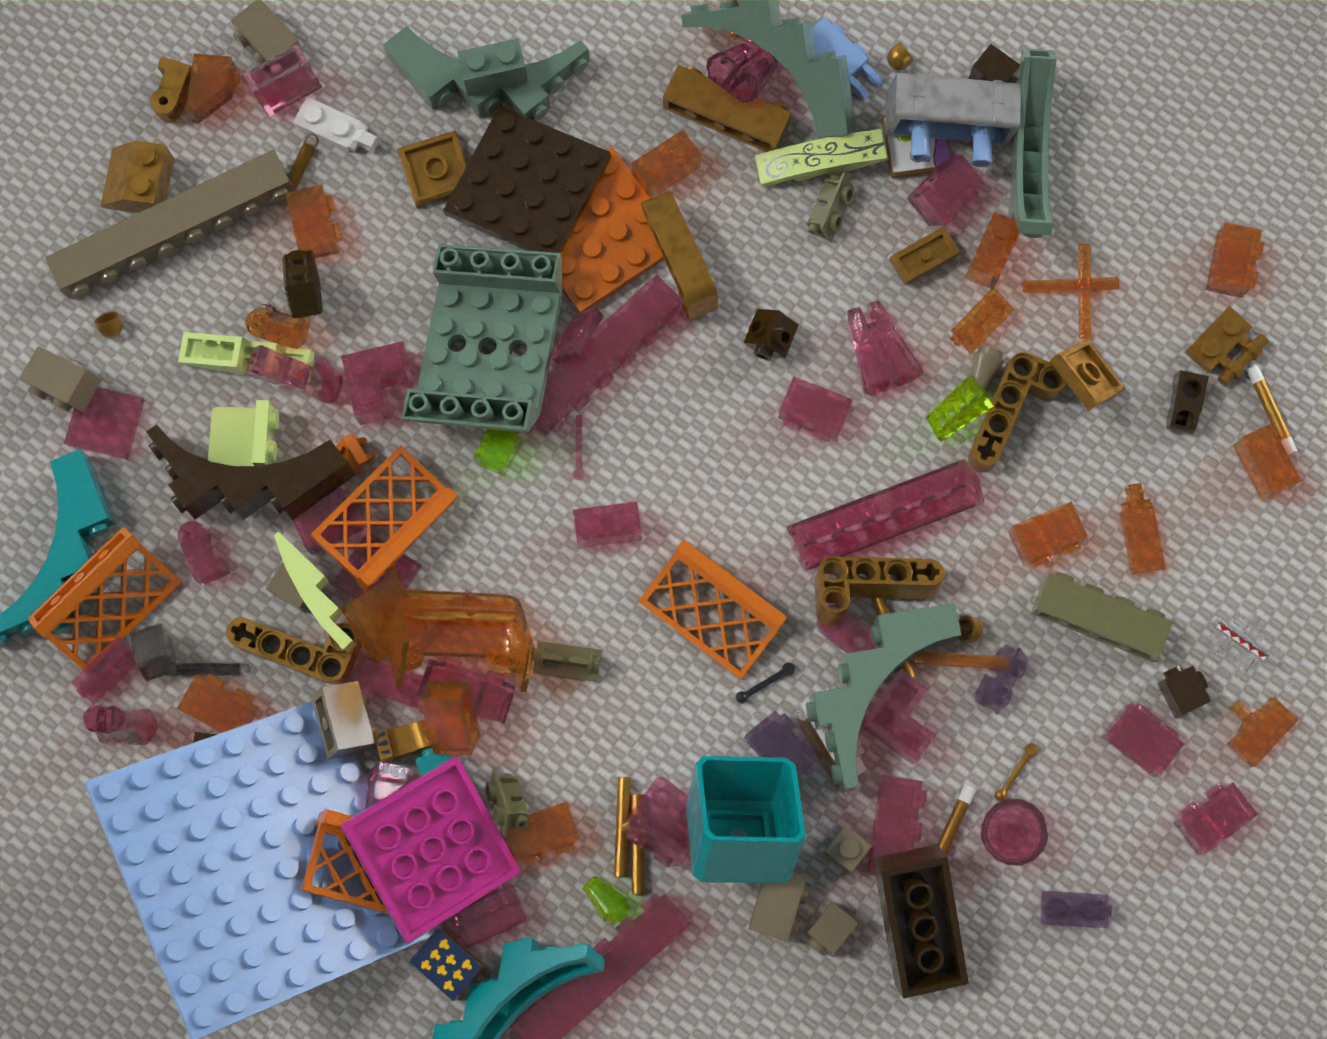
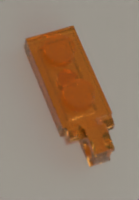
M1141 483L1129 484L1124 488L1127 502L1121 504L1122 511L1119 514L1131 574L1163 571L1166 567L1154 506H1152L1151 499L1144 500Z

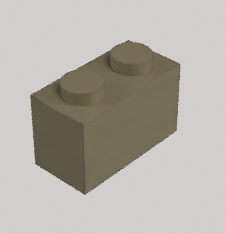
M255 0L231 20L236 30L233 36L244 49L249 46L255 53L252 57L263 70L269 68L275 76L304 53L299 40L262 0Z
M37 346L19 380L30 385L28 392L43 400L50 396L54 398L52 404L67 412L74 408L82 413L86 410L102 379L88 370Z
M358 681L321 687L311 698L328 760L365 753L375 744L373 733L375 728L373 723L369 722L366 711V695L361 691Z
M794 872L793 876L785 884L761 883L748 930L787 942L789 936L796 937L801 917L796 916L799 903L805 905L810 890V885L805 884L807 876Z

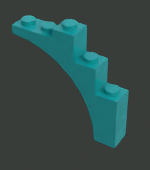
M81 449L50 461L56 482L58 501L55 535L47 559L35 580L14 604L0 614V646L8 643L11 636L20 632L22 634H29L36 631L28 617L93 556L86 537L103 535L108 531V527L116 524L91 460ZM73 622L60 623L53 632L62 633L73 629Z
M520 938L515 942L504 943L498 979L489 978L485 979L484 982L470 984L463 1021L451 1020L448 1024L435 1025L432 1039H499L520 1014L537 999L554 988L581 976L603 972L605 958L597 953L591 945L586 943H575L573 947L565 948L550 946L545 949L538 944V941L532 938Z

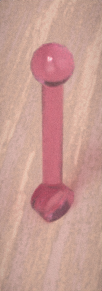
M576 415V469L573 471V477L576 480H582L585 477V471L582 469V415Z

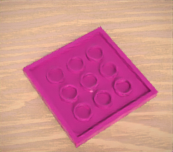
M453 756L340 824L405 943L412 942L521 873L519 866L458 756Z

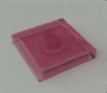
M98 387L84 413L76 409L73 410L64 444L68 447L128 460L145 400L139 396Z

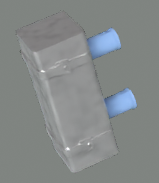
M896 73L886 95L885 134L912 137L910 159L916 162L930 160V138L973 142L972 165L988 167L992 164V144L1008 145L1020 127L1021 84L1006 83L1002 80L984 81L927 76L923 73Z

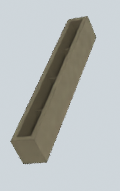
M273 149L46 256L45 259L59 290L69 299L72 297L79 298L88 294L90 289L95 286L116 281L119 275L129 270L136 271L142 269L152 259L173 254L176 248L186 243L193 244L199 242L209 232L226 229L232 225L233 221L243 216H253L259 213L261 208L266 205L285 201L290 194L295 192V189L281 160Z

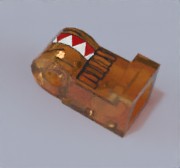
M262 304L246 316L245 326L250 334L256 337L298 349L307 342L311 316L294 319L290 314L279 312L270 304Z

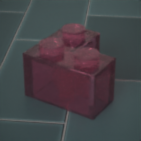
M404 341L342 355L341 358L352 408L358 423L363 425L391 418L384 388L415 381L409 353Z
M900 669L863 719L861 728L913 765L918 761L936 735L909 716L928 688Z

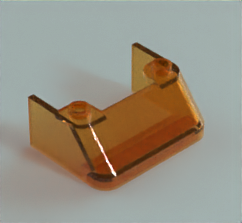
M398 590L393 593L390 609L389 660L395 688H402L405 671H412L420 667L423 656L485 658L487 665L495 673L502 675L515 673L520 692H527L535 645L521 602L516 597L496 593Z

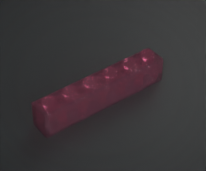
M657 274L548 373L541 414L534 423L545 436L551 431L554 433L559 431L567 423L568 419L566 417L574 409L577 411L583 409L591 400L590 395L597 388L602 390L614 379L613 373L620 367L623 369L627 368L636 359L637 355L635 353L643 346L646 348L651 346L660 336L658 332L665 325L670 327L680 319L683 314L681 312L683 310V300Z
M962 459L786 526L793 553L805 572L818 567L822 560L827 557H845L985 502L978 475L969 463Z
M655 893L641 905L644 912L634 920L630 915L615 928L619 932L616 937L610 942L603 938L593 947L597 953L605 958L603 972L581 976L554 988L541 997L542 1001L532 1009L529 1006L515 1019L516 1024L511 1030L519 1039H562L687 929L691 923L666 894L659 898Z

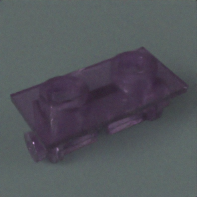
M1004 644L1003 648H998L988 667L990 671L998 674L997 677L993 678L985 674L974 693L977 696L974 701L983 707H986L988 704L996 715L999 714L1002 707L1005 708L1009 704L1013 694L1011 689L1016 680L1021 679L1026 672L1028 658L1021 648L1018 647L1016 650L1007 644Z
M1042 890L1041 924L1108 929V918L1112 917V905L1108 904L1109 895Z

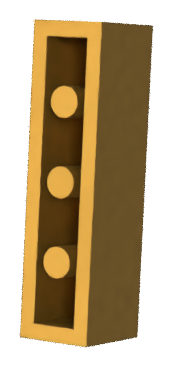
M677 65L663 95V109L764 152L779 149L790 125L792 112H789L782 104L763 101L751 91L737 90L731 87L727 81L720 78L711 79L706 77L700 70L691 66L685 68Z

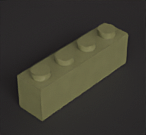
M1055 572V575L1049 573L1044 578L1031 614L1150 662L1160 658L1173 624L1172 621L1165 619L1166 615L1155 609L1147 608L1144 611L1134 607L1135 602L1125 597L1116 596V599L1104 595V590L1095 585L1086 584L1084 587L1074 583L1073 577L1062 572Z

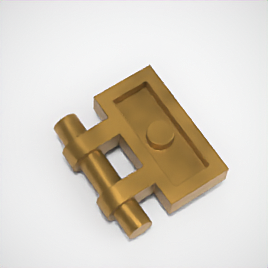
M1228 306L1184 353L1207 373L1217 365L1223 371L1217 378L1223 386H1228L1233 380H1238L1244 374V368L1252 360H1257L1263 354V348L1269 343V340L1263 334H1259L1253 341L1249 340L1245 335L1253 326ZM1236 346L1242 353L1235 360H1231L1226 354Z

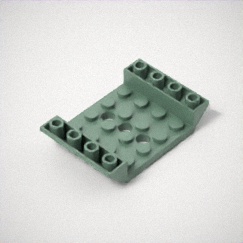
M438 244L432 272L439 283L417 389H407L401 419L407 422L528 433L540 416L562 304V256L560 253ZM458 340L466 341V346L463 350L459 352L451 351L454 342ZM490 342L497 344L493 353L487 355L481 353L482 347ZM516 346H527V351L523 356H512V351Z

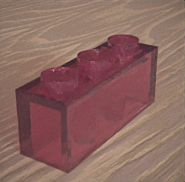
M888 775L880 777L867 876L875 877L872 858L914 849L915 842L920 843L923 823L917 822L919 809H925L927 790L922 789L923 781Z

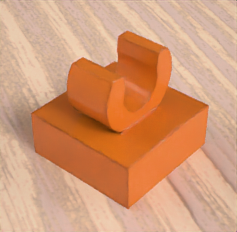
M352 433L342 437L336 447L347 460L355 475H358L363 467L372 461L376 454L374 451L368 454L364 453L362 447H364L368 440L365 437L356 439Z

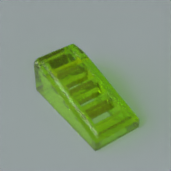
M972 374L926 416V419L941 442L994 405L980 382ZM954 410L956 414L951 418L949 413ZM944 417L946 424L942 427L938 420Z

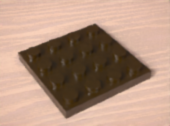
M499 106L446 203L443 212L450 218L527 251L561 254L611 159V153Z

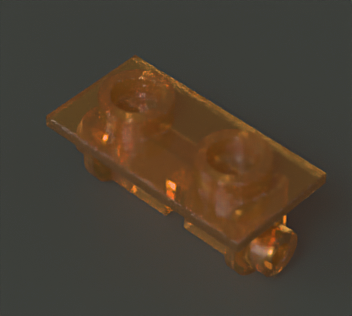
M993 287L951 330L953 335L950 339L958 347L962 344L972 354L1014 309L999 291Z

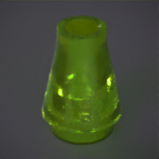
M597 876L592 877L582 888L603 922L608 921L612 926L618 923L631 908L627 903L628 898L601 881Z

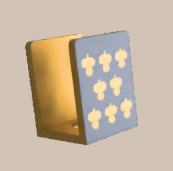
M437 929L410 960L414 967L452 1001L458 1000L469 988V985L486 968L479 959L445 929Z

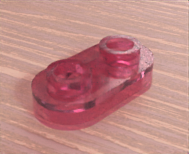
M828 605L831 609H840L837 605ZM848 611L843 621L836 628H830L821 623L818 618L816 619L818 631L845 653L871 650L875 647L871 640L870 628ZM853 638H862L864 646L861 648L855 647L852 643Z

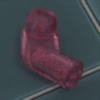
M323 357L313 366L324 379L321 391H318L317 395L321 402L332 404L340 397L343 378L331 363Z

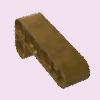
M671 191L641 202V208L648 226L678 288L679 300L687 319L691 321L718 310V295L715 284Z
M1025 352L1017 353L1011 358L1003 372L968 454V462L974 470L987 472L994 467L1002 454L1027 393L1048 401L1058 397L1066 386L1067 382L1051 362ZM1023 365L1028 370V375H1018L1014 371L1013 366ZM1043 378H1053L1057 382V388H1048L1044 384ZM1005 392L1011 393L1016 398V403L1007 404L1003 401L1001 394ZM993 420L999 421L1004 426V431L1000 433L991 430L989 422ZM986 443H991L992 446L987 454L988 458L986 460L981 459V452Z
M827 557L820 563L814 582L817 618L827 626L840 624L849 607L850 597L932 598L938 592L945 577L944 567L940 562L933 559ZM825 574H833L837 579H829ZM857 575H865L870 580H862ZM890 575H895L902 581H895L891 579ZM826 603H834L840 609H831Z
M235 618L226 628L228 641L240 650L329 685L343 684L347 681L363 643L360 632L353 625L345 622L336 625L344 632L349 631L353 633V641L357 646L349 654L330 635H328L324 647L321 648L247 618ZM247 630L256 636L257 640L254 642L246 637L240 638L237 636L238 632ZM279 638L281 642L279 650L269 654L266 650L267 643L271 639ZM302 650H309L311 654L309 662L305 665H297L296 657L298 653ZM334 661L340 662L341 670L339 674L335 677H328L326 675L328 664Z

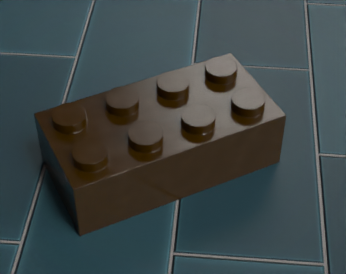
M935 844L872 858L894 984L903 999L969 984L948 857L940 846Z

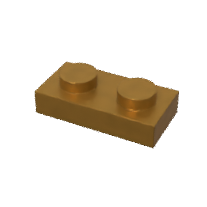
M943 226L890 256L889 261L906 286L958 257L960 251Z

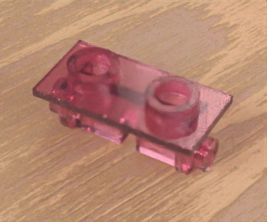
M118 636L71 683L83 698H87L95 705L142 659Z

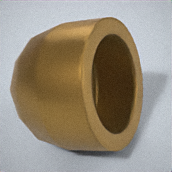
M900 42L888 52V64L895 70H902L913 63L911 55Z
M116 311L106 312L94 321L99 333L103 337L115 338L122 331V320Z
M963 616L958 620L961 630L959 640L974 643L982 638L984 625L979 619ZM967 628H973L972 633H967Z

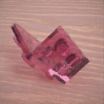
M658 777L650 785L621 829L628 833L626 837L632 843L641 848L645 846L655 853L653 857L659 863L668 868L670 866L674 868L682 865L689 855L686 852L689 848L686 815L688 795L664 777Z

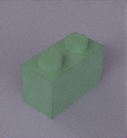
M519 38L457 52L467 95L528 82Z

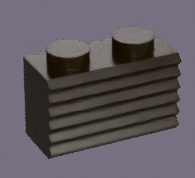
M294 250L285 254L282 258L283 280L291 317L296 319L321 314L323 312L321 283L313 251Z

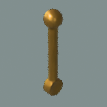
M1029 743L1025 746L1024 756L1003 787L995 791L994 797L997 801L1003 802L1007 799V791L1027 761L1038 753V746L1036 744Z

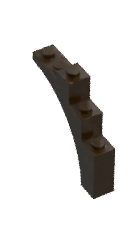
M157 424L146 431L153 441L148 445L159 461L165 458L169 463L165 470L173 479L168 484L175 494L170 498L181 514L188 511L194 520L220 502H222L230 514L236 511L243 520L271 502L279 514L286 511L293 521L356 476L347 460L331 440L308 453L284 462L262 466H231L210 462L189 453L174 443Z

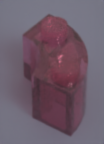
M446 656L443 657L442 662L429 659L417 693L418 697L482 719L505 724L517 687L505 682V675L488 670L487 674L484 675L461 667V661Z

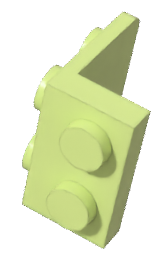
M256 400V408H213L211 412L208 461L231 466L273 464V461H276L277 443L274 442L275 430H278L279 427L278 410L275 409L269 400Z

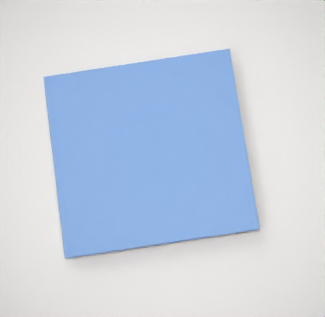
M312 701L84 782L190 1039L205 1037L428 939L435 932L432 928L412 942L405 943L390 915L301 891L318 828L316 823L319 813L329 809L355 816L377 802L356 755L327 759ZM325 834L322 847L328 858L342 851L343 847L337 837ZM351 849V851L353 852V854H354L356 860L358 861V863H359V865H360V867H361V866H362L361 862L359 861V859H358L356 853L354 852V850ZM346 853L331 861L340 879L355 871ZM319 855V858H318L317 865H318L319 863L323 862V860H322V858H321L320 855ZM326 865L315 870L311 885L326 888L334 883ZM363 870V872H364L366 878L368 879V881H369L371 887L373 888L374 886H373L372 882L370 881V879H369V877H368L366 871ZM358 874L342 882L350 896L358 897L366 892ZM337 886L331 889L332 891L341 893ZM374 891L380 903L384 905L377 891ZM369 895L363 898L364 900L372 901Z

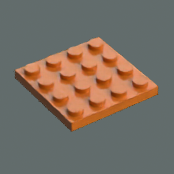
M613 147L607 150L611 153V159L561 253L562 291L580 316L664 261L641 208V202L650 199V197Z

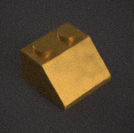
M132 141L112 148L100 206L106 209L140 213L165 201L175 159L167 146L164 144Z

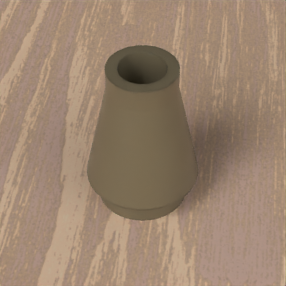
M979 345L977 352L973 353L969 390L980 394H987L989 386L1004 363L1001 360L1003 352L988 346Z

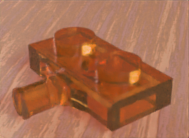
M1270 697L1260 709L1251 712L1238 699L1232 703L1233 705L1229 707V710L1242 723L1237 734L1227 744L1250 767H1255L1292 728L1298 719L1276 697Z

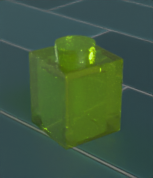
M487 429L474 455L476 464L505 477L521 446L520 437L516 435L517 432Z

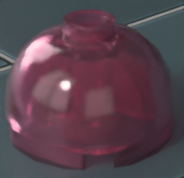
M1022 799L1003 800L994 804L984 814L980 824V840L985 851L995 861L1007 866H1022L1034 861L1044 851L1048 841L1045 818L1043 813L1030 802Z

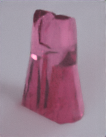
M749 39L739 45L713 54L707 59L706 63L708 77L744 104L754 101L774 72L781 66V63L771 53Z
M880 300L867 304L872 323L867 324L860 307L847 311L863 393L866 395H875L890 389L891 380L894 387L914 381L923 373L922 368L904 342Z
M93 705L83 715L85 727L96 735L101 744L121 743L122 739L129 745H147L158 728L157 718L150 709L119 708L115 705H110L109 707Z

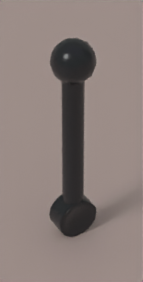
M790 662L785 663L782 670L749 690L738 692L735 696L736 701L740 704L746 703L748 697L784 675L791 676L795 672V666Z

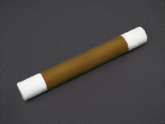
M1255 365L1247 369L1246 371L1285 456L1298 452L1259 366Z
M966 784L962 788L937 843L946 855L976 792L975 788Z

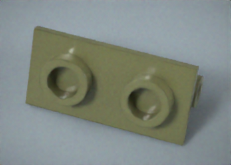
M842 173L841 177L832 174L829 178L825 179L818 196V201L826 203V206L815 205L807 222L809 226L807 231L809 233L819 235L820 232H823L829 242L833 241L835 233L840 230L843 222L842 216L854 196V186L845 173Z
M538 641L537 649L534 651L533 673L597 682L602 650Z
M496 767L493 768L491 782L486 783L487 800L493 802L494 805L493 817L495 825H500L503 837L507 838L509 828H517L519 830L527 828L530 815L525 800L522 801L523 794L517 777L510 773L499 777Z

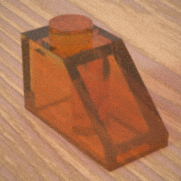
M194 53L186 113L192 123L199 124L233 98L234 88L240 84V70L236 68L231 56Z

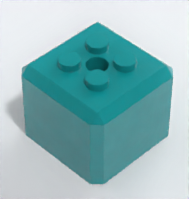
M703 756L696 762L686 801L692 875L700 882L785 884L793 876L806 836L796 765L787 758Z

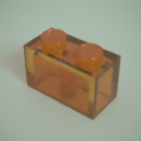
M681 130L631 163L632 174L647 195L653 198L701 167V153L686 132Z
M323 185L285 193L298 250H311L314 253V258L340 253L338 242L343 241V236L339 223H333L331 213L336 212L333 195H327Z
M994 211L965 279L994 290L1019 235L1015 220Z
M1228 222L1223 223L1216 233L1205 290L1243 298L1250 289L1253 290L1255 288L1259 274L1258 271L1254 270L1256 260H1260L1264 249V242L1260 241L1262 230Z
M1272 424L1243 436L1233 445L1262 502L1291 489L1302 481Z
M1072 501L1013 525L1008 531L1023 567L1033 563L1035 568L1052 561L1051 555L1060 551L1065 556L1081 549L1080 543L1088 537Z
M208 673L206 678L198 674L195 675L177 709L223 733L251 723L260 707L251 703L254 696L239 688L232 693L223 688L226 683L225 681Z
M430 681L425 693L419 699V711L421 714H424L426 737L428 741H431L433 753L439 755H472L481 733L469 683Z
M567 801L530 813V821L527 828L522 830L509 828L508 831L515 860L517 862L524 860L525 866L544 860L543 854L553 850L556 851L557 855L575 850L574 843L581 841L570 805Z

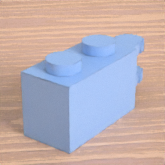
M824 17L812 28L816 58L817 53L835 51L836 56L846 55L850 89L859 99L864 101L869 96L867 89L857 80L860 75L875 88H878L883 83L880 75L867 64L868 58L865 50L859 44L850 42L838 24L830 23Z

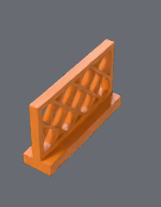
M400 445L310 534V537L357 580V584L366 592L456 501L458 494L450 487L446 488ZM400 456L410 465V476H392V464ZM387 470L388 476H380L384 471ZM415 471L421 476H415ZM373 482H388V499H370L369 486ZM392 482H410L411 499H393ZM415 482H428L436 492L429 499H416ZM365 491V499H357ZM351 504H365L366 521H347V508ZM370 504H388L389 521H370ZM393 504H411V517L407 521H393ZM416 504H423V505L416 511ZM343 513V521H335ZM366 526V543L348 544L347 527ZM370 526H389V539L385 543H371ZM393 526H401V527L394 533ZM328 527H343V544H330L321 534ZM336 549H343V556ZM348 549H366L367 562L359 570L348 561ZM371 549H379V550L371 557Z
M123 526L31 614L28 620L41 636H45L88 674L182 582ZM136 550H139L144 555V569H127V559ZM150 562L157 568H150ZM164 574L169 579L161 589L149 590L150 575ZM144 575L143 590L126 591L127 576ZM121 576L120 591L103 592V582L108 577ZM143 597V607L137 612L125 613L126 598ZM120 598V613L102 614L103 599ZM97 599V614L79 615V605L84 600ZM119 620V630L114 635L102 636V621ZM96 621V636L78 637L79 622ZM73 622L72 638H58L52 633L60 623ZM96 643L95 653L86 662L78 656V644ZM67 644H72V650L67 646Z
M684 539L638 601L741 680L789 618ZM678 560L689 567L691 581L672 582L671 569ZM694 571L704 579L695 580ZM667 576L668 584L660 585ZM709 582L715 586L717 600L698 603L696 584ZM692 585L694 604L676 606L673 587ZM669 588L671 607L657 608L648 601L657 589ZM720 591L727 595L729 599L721 600ZM736 602L740 605L742 620L724 622L721 603ZM717 604L720 623L701 626L699 606ZM695 607L697 626L682 627L678 623L676 610ZM672 610L673 619L665 614L664 611ZM746 611L756 618L747 619ZM761 621L771 629L763 640L750 642L747 623ZM743 623L746 643L727 645L725 626ZM720 627L723 646L709 647L703 640L702 629ZM698 630L699 639L689 631ZM760 644L754 653L751 654L750 645ZM746 646L748 661L739 670L730 663L728 649ZM724 649L725 658L715 652V650Z
M329 809L320 812L316 823L318 828L301 891L389 915L385 906L380 903L376 896L375 888L371 887L366 878L363 866L360 867L351 851L353 849L352 846H349L346 842L348 839L340 826L341 823L353 816ZM325 834L337 837L343 847L342 851L328 858L322 847ZM346 853L355 871L340 879L331 861ZM319 855H320L321 858H322V860H323V862H321V863H319V864L317 865L318 858H319ZM326 865L334 883L326 888L311 885L315 870ZM358 874L366 889V892L358 897L350 896L342 883ZM337 886L341 893L332 891L331 889ZM369 895L372 901L364 900L363 898Z

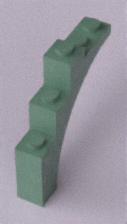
M727 0L719 2V8L709 9V3L690 6L691 12L681 15L683 28L709 27L729 31L753 41L771 53L789 71L802 90L811 110L818 138L848 135L856 130L846 55L836 56L835 51L817 53L816 58L811 21L801 22L800 17L782 19L781 24L778 0Z
M408 26L383 44L387 58L432 110L438 105L443 106L447 104L457 91L479 118L485 113L490 114L500 106L501 101L504 100L514 112L535 121L541 120L550 108L548 94H554L559 91L564 85L565 80L573 74L576 76L582 73L587 68L588 62H590L589 49L580 40L559 54L539 62L525 64L528 79L526 83L467 95L459 60L445 55L428 45Z
M1022 48L1017 84H1021L1020 127L1014 135L1010 163L1013 180L1008 214L1011 223L1017 225L1019 233L1029 238H1040L1042 235L1051 236L1053 226L1049 202L1048 152L1057 58L1053 50Z
M955 603L878 615L873 622L874 626H870L873 645H878V648L847 653L842 658V664H838L840 681L842 684L846 683L847 687L813 692L810 696V702L806 703L808 721L814 722L816 730L829 728V732L825 733V742L828 752H833L836 765L831 766L834 785H840L841 793L854 791L858 787L856 767L858 734L865 711L877 688L890 673L908 659L932 647L954 642L961 636Z

